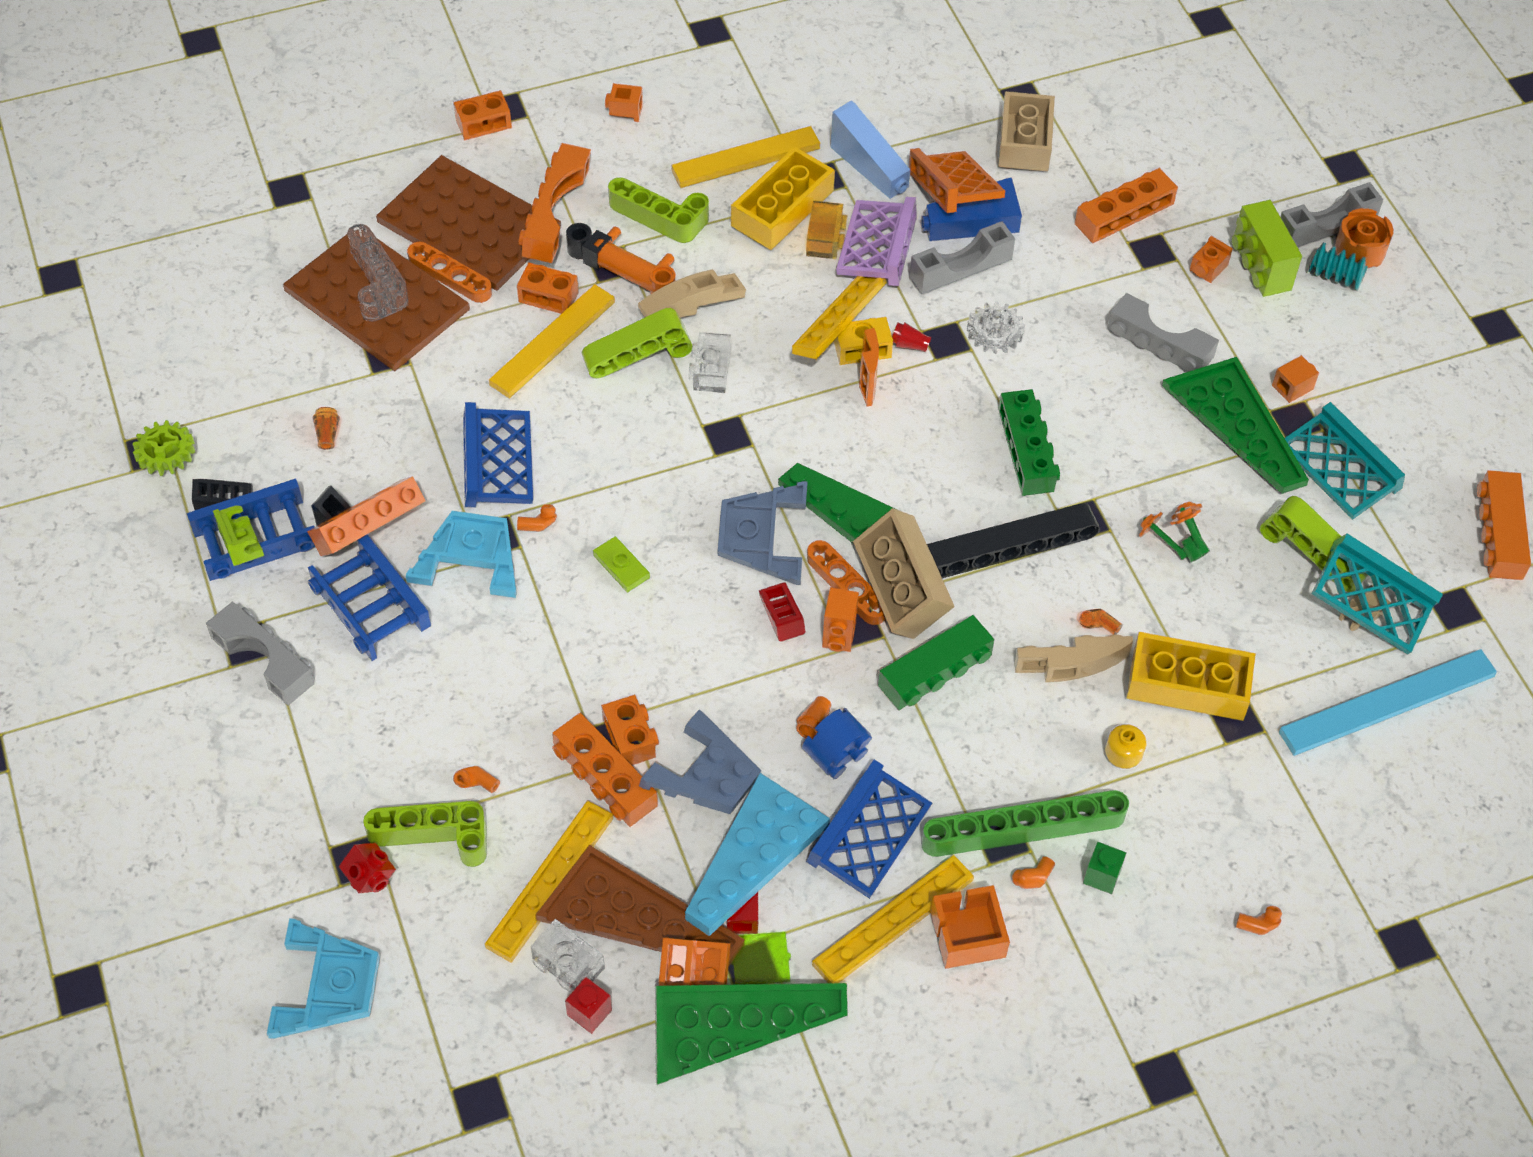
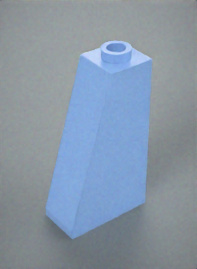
M851 100L832 112L831 148L889 199L903 193L909 187V167L858 106Z

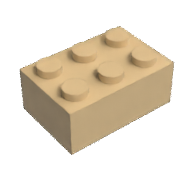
M1005 91L998 167L1048 171L1052 151L1055 96Z

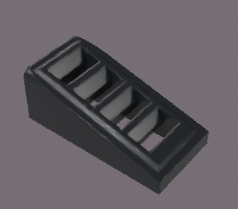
M193 479L192 504L194 510L229 500L226 498V493H231L230 499L236 498L237 493L242 492V495L251 493L253 486L252 483Z

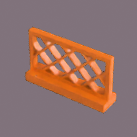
M920 148L910 149V175L946 213L956 212L958 203L1005 198V190L966 151L926 155Z

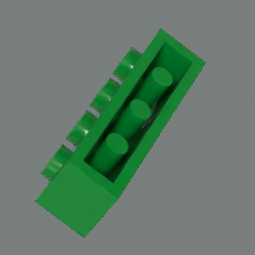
M1033 389L1001 393L998 411L1022 496L1054 492L1056 481L1060 480V469L1058 464L1053 462L1054 449L1052 443L1047 441L1048 429L1046 421H1042L1040 417V400L1035 399Z
M972 615L879 671L878 686L898 710L903 709L907 705L911 707L918 703L922 696L927 693L940 690L950 679L954 677L959 678L975 664L986 662L992 656L995 639L978 619Z

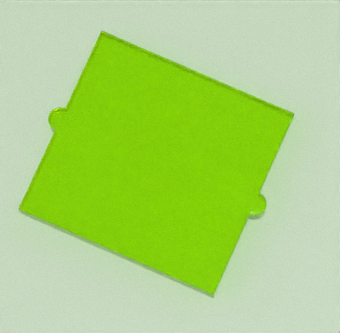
M786 932L738 935L745 939V942L731 963L734 966L735 985L790 982L789 960H791V954L787 950Z

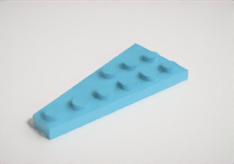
M760 773L687 907L685 920L710 936L821 835L829 826L830 818Z

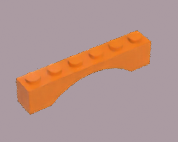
M561 143L558 152H553L551 167L546 169L545 183L541 182L539 187V198H534L532 214L527 215L526 230H521L519 245H522V257L548 263L553 262L559 247L560 226L553 216L552 208L564 194L584 184L589 171L591 149Z

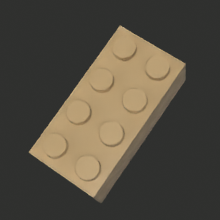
M892 508L853 541L892 633L914 639L955 607L913 515Z

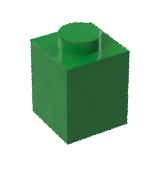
M1097 841L1083 884L1112 894L1127 852Z

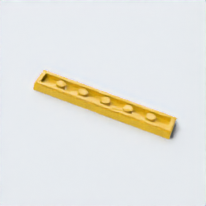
M808 126L672 164L671 171L679 187L683 188L779 161L794 146L805 153L820 149V141L812 127Z
M857 276L792 345V354L817 360L886 284V278Z
M594 284L489 379V385L510 399L615 303V297Z
M588 800L485 942L486 949L511 963L540 924V921H536V913L589 845L595 846L613 820L612 813Z
M952 855L812 960V966L827 983L841 982L928 916L931 911L933 896L961 891L974 880V875L955 855Z

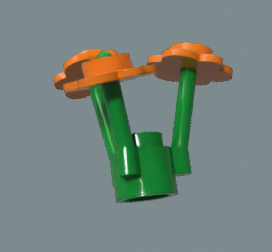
M1183 503L1177 507V511L1171 516V525L1185 521L1191 536L1181 542L1184 546L1183 548L1156 525L1163 515L1162 512L1155 516L1150 514L1148 517L1143 518V522L1140 525L1143 529L1139 537L1144 536L1152 529L1177 552L1181 560L1188 557L1192 563L1210 552L1193 518L1201 512V503Z

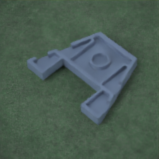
M807 481L798 482L796 486L787 488L783 486L776 487L770 492L761 494L754 492L722 500L718 556L792 584L801 585L802 557L773 556L776 508L806 509Z
M698 710L686 724L683 733L707 746L704 752L682 778L655 762L641 778L639 787L646 790L654 787L664 790V795L675 798L677 795L694 799L693 804L731 814L754 785L762 770L704 712Z

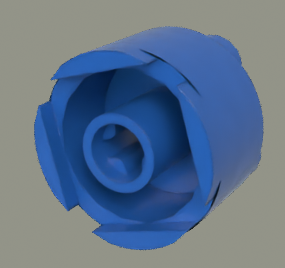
M846 708L843 709V712L838 709L815 727L817 731L816 736L813 740L808 736L803 743L802 749L826 775L837 779L846 770L847 767L845 765L852 759L858 762L866 755L868 749L865 746L871 741L872 737L870 732Z

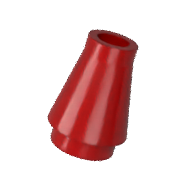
M897 322L892 335L893 343L896 344L895 347L924 352L927 351L931 337L923 334L906 322L904 324Z

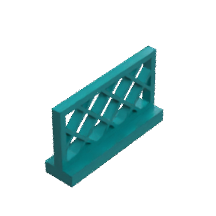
M1332 402L1323 406L1320 414L1285 438L1303 471L1352 520L1391 492L1395 494L1403 488L1406 474ZM1321 423L1328 430V436L1311 435V431ZM1294 441H1307V451L1294 450L1290 444ZM1310 442L1327 443L1326 453L1310 452ZM1330 443L1342 444L1346 448V455L1330 453ZM1309 458L1326 460L1325 470L1313 469L1309 465ZM1329 460L1345 461V471L1328 470ZM1349 462L1361 463L1365 467V473L1348 472ZM1327 478H1344L1343 488L1331 487L1327 483ZM1347 479L1364 480L1363 490L1348 489ZM1367 481H1380L1385 487L1380 491L1367 490ZM1346 495L1363 496L1362 504L1353 509L1346 502Z
M1346 533L1334 541L1330 549L1332 553L1311 594L1407 655L1410 654L1433 606L1439 603L1443 593ZM1338 557L1347 561L1350 572L1339 574L1336 565ZM1366 573L1369 575L1374 587L1363 589L1359 574ZM1352 576L1356 591L1345 593L1341 578ZM1334 580L1339 595L1331 596L1322 590L1326 581ZM1389 588L1394 591L1398 602L1387 604L1383 589ZM1376 591L1380 606L1369 608L1365 593ZM1358 595L1363 610L1356 612L1350 608L1347 597ZM1413 603L1423 609L1419 618L1411 619L1407 604ZM1399 606L1404 622L1394 624L1389 608ZM1382 610L1387 625L1380 627L1375 624L1372 612ZM1406 625L1409 634L1407 643L1398 638L1397 627Z

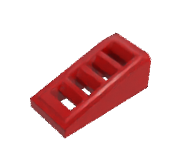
M786 582L759 590L760 598L779 641H785L805 634L804 618ZM784 595L783 598L770 601V599H774Z

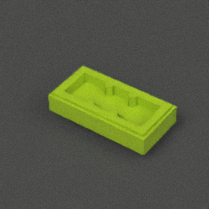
M616 536L593 550V556L627 593L650 578V572Z

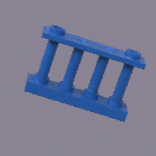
M296 478L186 513L194 537L203 535L211 559L203 562L210 581L226 578L231 574L298 552H305L315 547L307 532L314 528V525L307 528L304 527L296 506L303 503ZM232 506H241L243 512L234 514L231 519H237L242 516H248L249 520L258 518L266 541L259 543L264 556L234 566L228 553L222 555L214 533L219 529L213 510L218 509L220 511ZM286 509L294 532L277 537L269 514Z
M365 535L357 540L360 550L357 552V556L321 576L313 565L309 566L308 570L311 579L308 580V584L315 595L321 594L354 637L353 642L357 650L361 654L366 653L371 661L377 659L374 643L408 623L411 625L415 623L421 632L431 627L426 607L371 538ZM363 565L365 567L370 566L373 570L372 575L338 595L330 588L329 585L357 568ZM378 584L380 586L385 585L388 589V594L351 615L344 606L345 603ZM400 604L403 608V613L372 632L366 634L359 625V623L388 606Z

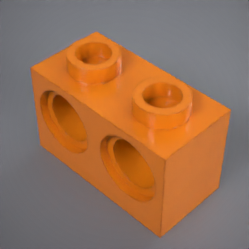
M501 90L453 102L455 119L464 140L512 128L510 109Z
M528 262L517 283L518 301L562 314L574 303L579 293L578 277L569 272Z
M830 587L824 615L823 648H829L836 652H851L857 620L859 592Z
M636 695L601 705L603 722L612 745L631 765L656 758L655 746L659 745L658 736L654 728L649 729L646 722L649 721L647 709L644 704L639 705ZM631 717L629 720H622L621 718ZM633 741H641V742H642V743L637 744V745L631 744V742H633Z

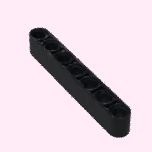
M1080 503L927 544L943 579L1091 539L1099 533L1100 526L1090 506L1087 503Z

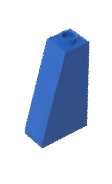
M1012 178L997 181L1005 190V198L958 203L957 211L952 213H946L937 202L926 205V214L921 217L922 230L927 231L929 241L976 237L980 229L1003 221L1011 233H1019L1022 213Z

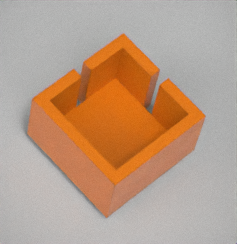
M994 885L966 890L964 910H960L961 891L933 896L930 913L936 936L939 937L938 944L945 969L1006 958L1010 940Z

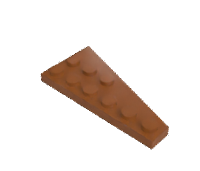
M590 845L535 915L536 921L662 952L663 938L730 943L729 966L745 942V939L722 925L710 936L706 935L685 920V911L689 905Z

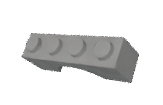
M1368 182L1348 189L1339 201L1325 210L1310 212L1303 204L1282 211L1280 217L1296 246L1299 247L1338 234L1342 220L1352 210L1367 208L1377 211L1376 215H1378L1384 199L1374 186Z
M1003 221L980 229L970 244L955 253L941 254L933 247L912 255L909 277L921 294L927 293L1012 260L1015 238Z
M1125 293L1110 312L1107 330L1181 367L1187 372L1208 366L1215 356L1219 339L1197 328L1184 333H1171L1160 329L1150 319L1148 312L1149 304L1128 293Z
M232 601L206 622L211 639L229 655L241 651H255L269 659V664L264 672L268 689L287 706L314 685L311 673L313 668L309 662L303 657L298 659L285 641L279 642L275 639L270 628L265 624L259 625L255 621L253 614L246 607L241 609Z

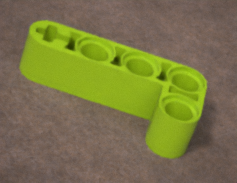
M622 177L614 178L608 184L609 206L611 209L677 242L688 243L692 241L709 221V199L703 193L690 194L679 205Z
M665 308L588 344L583 348L582 356L589 375L592 378H602L664 348H667L670 355L674 358L685 357L690 354L693 345L676 310Z
M1290 496L1260 526V532L1265 539L1272 543H1279L1287 537L1322 571L1332 553L1330 549L1334 541L1342 537L1313 508L1297 496ZM1338 557L1336 565L1339 574L1350 572L1347 561ZM1366 573L1359 574L1361 583L1368 576ZM1352 576L1341 578L1346 592L1356 590Z
M475 801L375 808L368 811L364 816L363 823L369 842L377 843L380 847L457 841L460 860L466 866H479L487 857V833L482 806ZM470 818H476V819H477L476 821L471 822V823L465 822L466 820H468V819H470ZM437 821H446V823L442 825H435ZM407 823H416L412 827H404ZM471 845H477V846H478V847H477L476 849H474V850H467V849H466L468 846H471Z

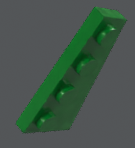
M796 463L778 478V485L784 488L796 486L798 482L807 481L806 507L851 543L893 508L800 463Z

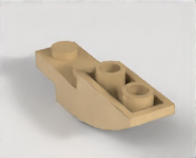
M712 269L686 276L660 288L640 301L638 308L644 317L665 308H673L681 318L696 315L698 306L744 298L746 288L735 273L717 276Z
M1092 635L1074 637L1072 647L1058 645L1054 647L1037 648L1036 646H1026L1024 648H1017L1014 663L1015 673H1044L1045 683L1062 682L1091 676L1105 671L1129 657L1133 636L1111 635L1109 637H1094Z

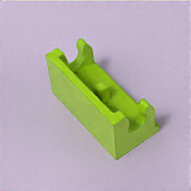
M232 506L220 511L218 509L213 510L219 532L234 566L264 556L248 516L231 519L234 514L243 512L241 506Z

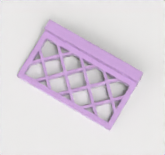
M906 197L904 203L856 200L836 268L837 275L888 278L889 285L899 286L917 219L916 197ZM861 209L873 211L866 216L860 213ZM888 212H899L891 218L885 215ZM878 217L883 220V222L875 226L870 222ZM863 225L868 228L861 233L855 230ZM887 227L893 230L886 235L881 232V230ZM875 234L878 239L869 243L866 238ZM860 242L863 247L855 251L850 247ZM883 244L888 247V249L882 252L875 249ZM867 252H870L874 255L873 257L867 260H864L862 257H860ZM854 259L859 263L855 266H845L846 263ZM879 261L884 265L883 269L871 267V265Z

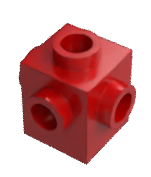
M377 843L354 845L339 865V868L350 881V885L358 893L379 892L388 885L389 878L396 870L389 861L387 854L380 849Z

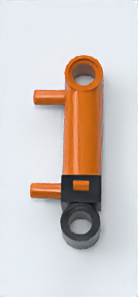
M574 223L566 230L568 254L572 258L583 259L584 264L597 271L603 267L650 291V294L676 281V273L670 267L675 260L672 254L667 253L657 265H654L613 244L621 234V230L616 226L607 234L599 230L592 234L591 228L584 223Z

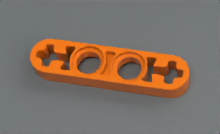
M414 242L408 247V260L434 279L474 302L482 303L491 298L492 287L488 278L427 243ZM437 263H444L446 265L443 269L433 268ZM459 274L466 276V279L462 281H456L453 278Z
M822 540L812 542L807 549V562L832 588L849 590L852 587L861 588L864 593L858 597L857 614L868 624L879 625L883 623L886 617L873 587L829 543ZM815 552H817L818 554L825 553V558H823L821 555L815 556ZM839 568L845 571L846 574L843 577L836 578L830 572L833 569ZM870 607H871L872 609H874V610H876V609L879 608V609H880V612L877 613L876 611H872V612L870 613L869 610H870Z

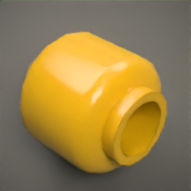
M1122 724L1115 727L1110 732L1105 747L1108 760L1114 766L1122 769H1130L1137 766L1142 761L1147 746L1146 737L1139 728L1130 724Z

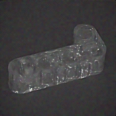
M355 224L351 226L347 232L351 254L371 283L358 292L362 317L368 321H376L406 308L409 303L406 282L367 225Z

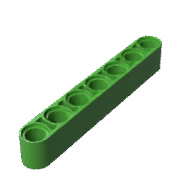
M1111 790L934 818L929 820L923 828L921 845L927 855L939 857L1115 829L1124 823L1129 800L1123 792ZM1109 807H1114V808H1116V809L1119 810V811H1118V812H1114V811H1111V810L1108 809V808H1109ZM1078 812H1085L1090 816H1082ZM1049 817H1057L1060 821H1053ZM1026 821L1029 822L1031 825L1024 826L1019 822ZM990 826H998L1002 830L995 831ZM966 830L972 834L963 835L960 831ZM937 835L940 836L942 839L934 840L930 836Z

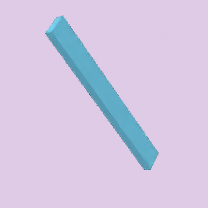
M1482 649L1285 725L1280 728L1279 734L1293 756H1296L1495 677L1497 671Z

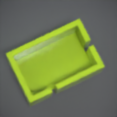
M1271 200L1243 205L1236 220L1232 245L1235 250H1238L1243 266L1249 270L1254 286L1260 290L1263 297L1292 291L1302 254Z

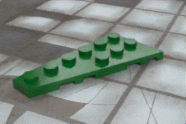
M1237 357L1163 379L1162 386L1281 494L1307 486L1308 477Z
M847 983L655 986L656 1085L848 1016Z

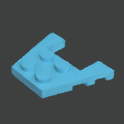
M451 511L434 534L433 541L426 550L423 549L418 556V562L413 568H409L406 573V581L408 583L432 586L439 562L495 569L490 584V594L516 598L507 518Z
M289 918L284 943L286 950L314 951L316 956L306 1008L272 1006L267 1029L268 1038L275 1039L369 1017L380 959L379 953L344 938L338 939L326 934L324 930L316 927L314 929L301 924L299 920Z

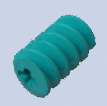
M1323 242L1315 253L1309 272L1315 267V274L1319 276L1325 270L1326 279H1330L1335 274V282L1339 283L1345 278V286L1347 287L1355 281V290H1358L1368 266L1365 265L1366 257H1362L1357 263L1355 262V253L1346 259V250L1343 249L1339 255H1336V247L1333 246L1327 252L1326 243Z

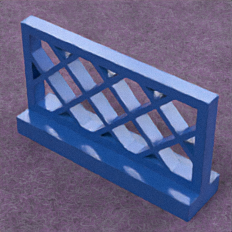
M465 402L463 414L465 507L476 508L477 502L532 504L533 480L530 411L476 409L475 402ZM481 418H491L497 424L489 429L481 423ZM512 419L524 420V425L516 430L508 422ZM502 427L511 434L504 441L495 434ZM487 438L498 444L491 451L482 445V442ZM515 439L525 445L519 452L509 446ZM502 449L512 456L505 463L495 456ZM489 459L498 466L492 473L482 467ZM518 461L525 467V470L517 474L509 466ZM503 471L513 478L506 485L496 478ZM491 482L499 490L496 493H483V487ZM519 483L526 489V494H515L510 488Z
M875 759L811 850L806 861L814 868H817L818 865L869 899L932 805L931 801L883 771L884 765ZM882 781L893 788L895 797L880 798L878 787ZM874 794L875 800H870V798ZM913 801L920 805L922 809L918 814L906 816L903 802ZM897 803L900 817L886 819L882 805ZM877 806L880 820L865 822L862 810L865 807ZM857 818H859V822H860V823H854V822L856 821ZM908 821H913V823L909 827ZM902 823L905 835L903 837L891 838L888 824ZM882 826L885 840L870 842L867 828ZM861 829L865 843L850 845L847 832L849 830ZM843 840L844 846H839V844ZM893 844H898L897 847H896L895 850H894V849H893ZM887 845L889 859L875 862L872 848ZM866 849L870 863L855 865L851 851ZM846 852L849 866L838 867L830 862L829 859L834 853ZM883 867L878 874L877 868ZM872 870L874 881L870 888L858 880L856 871Z

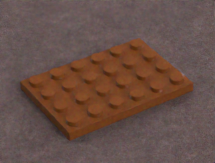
M443 155L439 156L376 215L377 223L410 242L427 243L488 278L492 289L496 291L530 259L522 257V245H519V236L521 230H526V218L528 214H532V205ZM555 218L561 229V221Z
M359 225L283 283L286 293L394 372L470 310L469 303Z

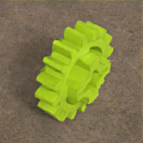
M165 420L161 426H159L157 421L154 422V428L152 429L145 426V434H137L138 442H133V454L140 468L144 469L147 467L149 474L158 470L160 476H163L165 470H169L171 474H174V468L176 467L183 470L185 468L183 462H191L190 454L195 453V443L192 434H189L188 428L186 426L181 428L179 422H175L171 426L168 420Z

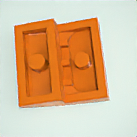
M875 328L864 330L859 388L867 407L872 406L876 393L879 344Z
M663 938L659 986L727 985L730 943Z

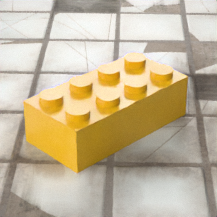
M794 146L731 204V226L772 250L834 191L835 170Z
M1138 632L1133 651L1126 699L1243 721L1250 704L1256 653Z

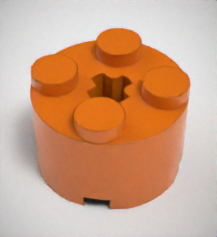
M1360 208L1352 210L1342 220L1335 241L1336 253L1339 255L1344 249L1346 250V259L1355 253V262L1358 263L1362 257H1366L1365 265L1368 268L1380 266L1386 256L1394 232L1391 221L1386 216L1382 218L1376 215L1377 211L1372 209Z

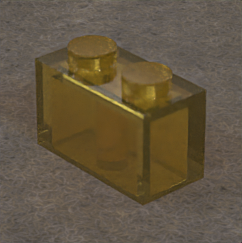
M813 201L807 235L806 256L837 259L838 249H842L845 234H841V230H846L848 215L843 214V204Z

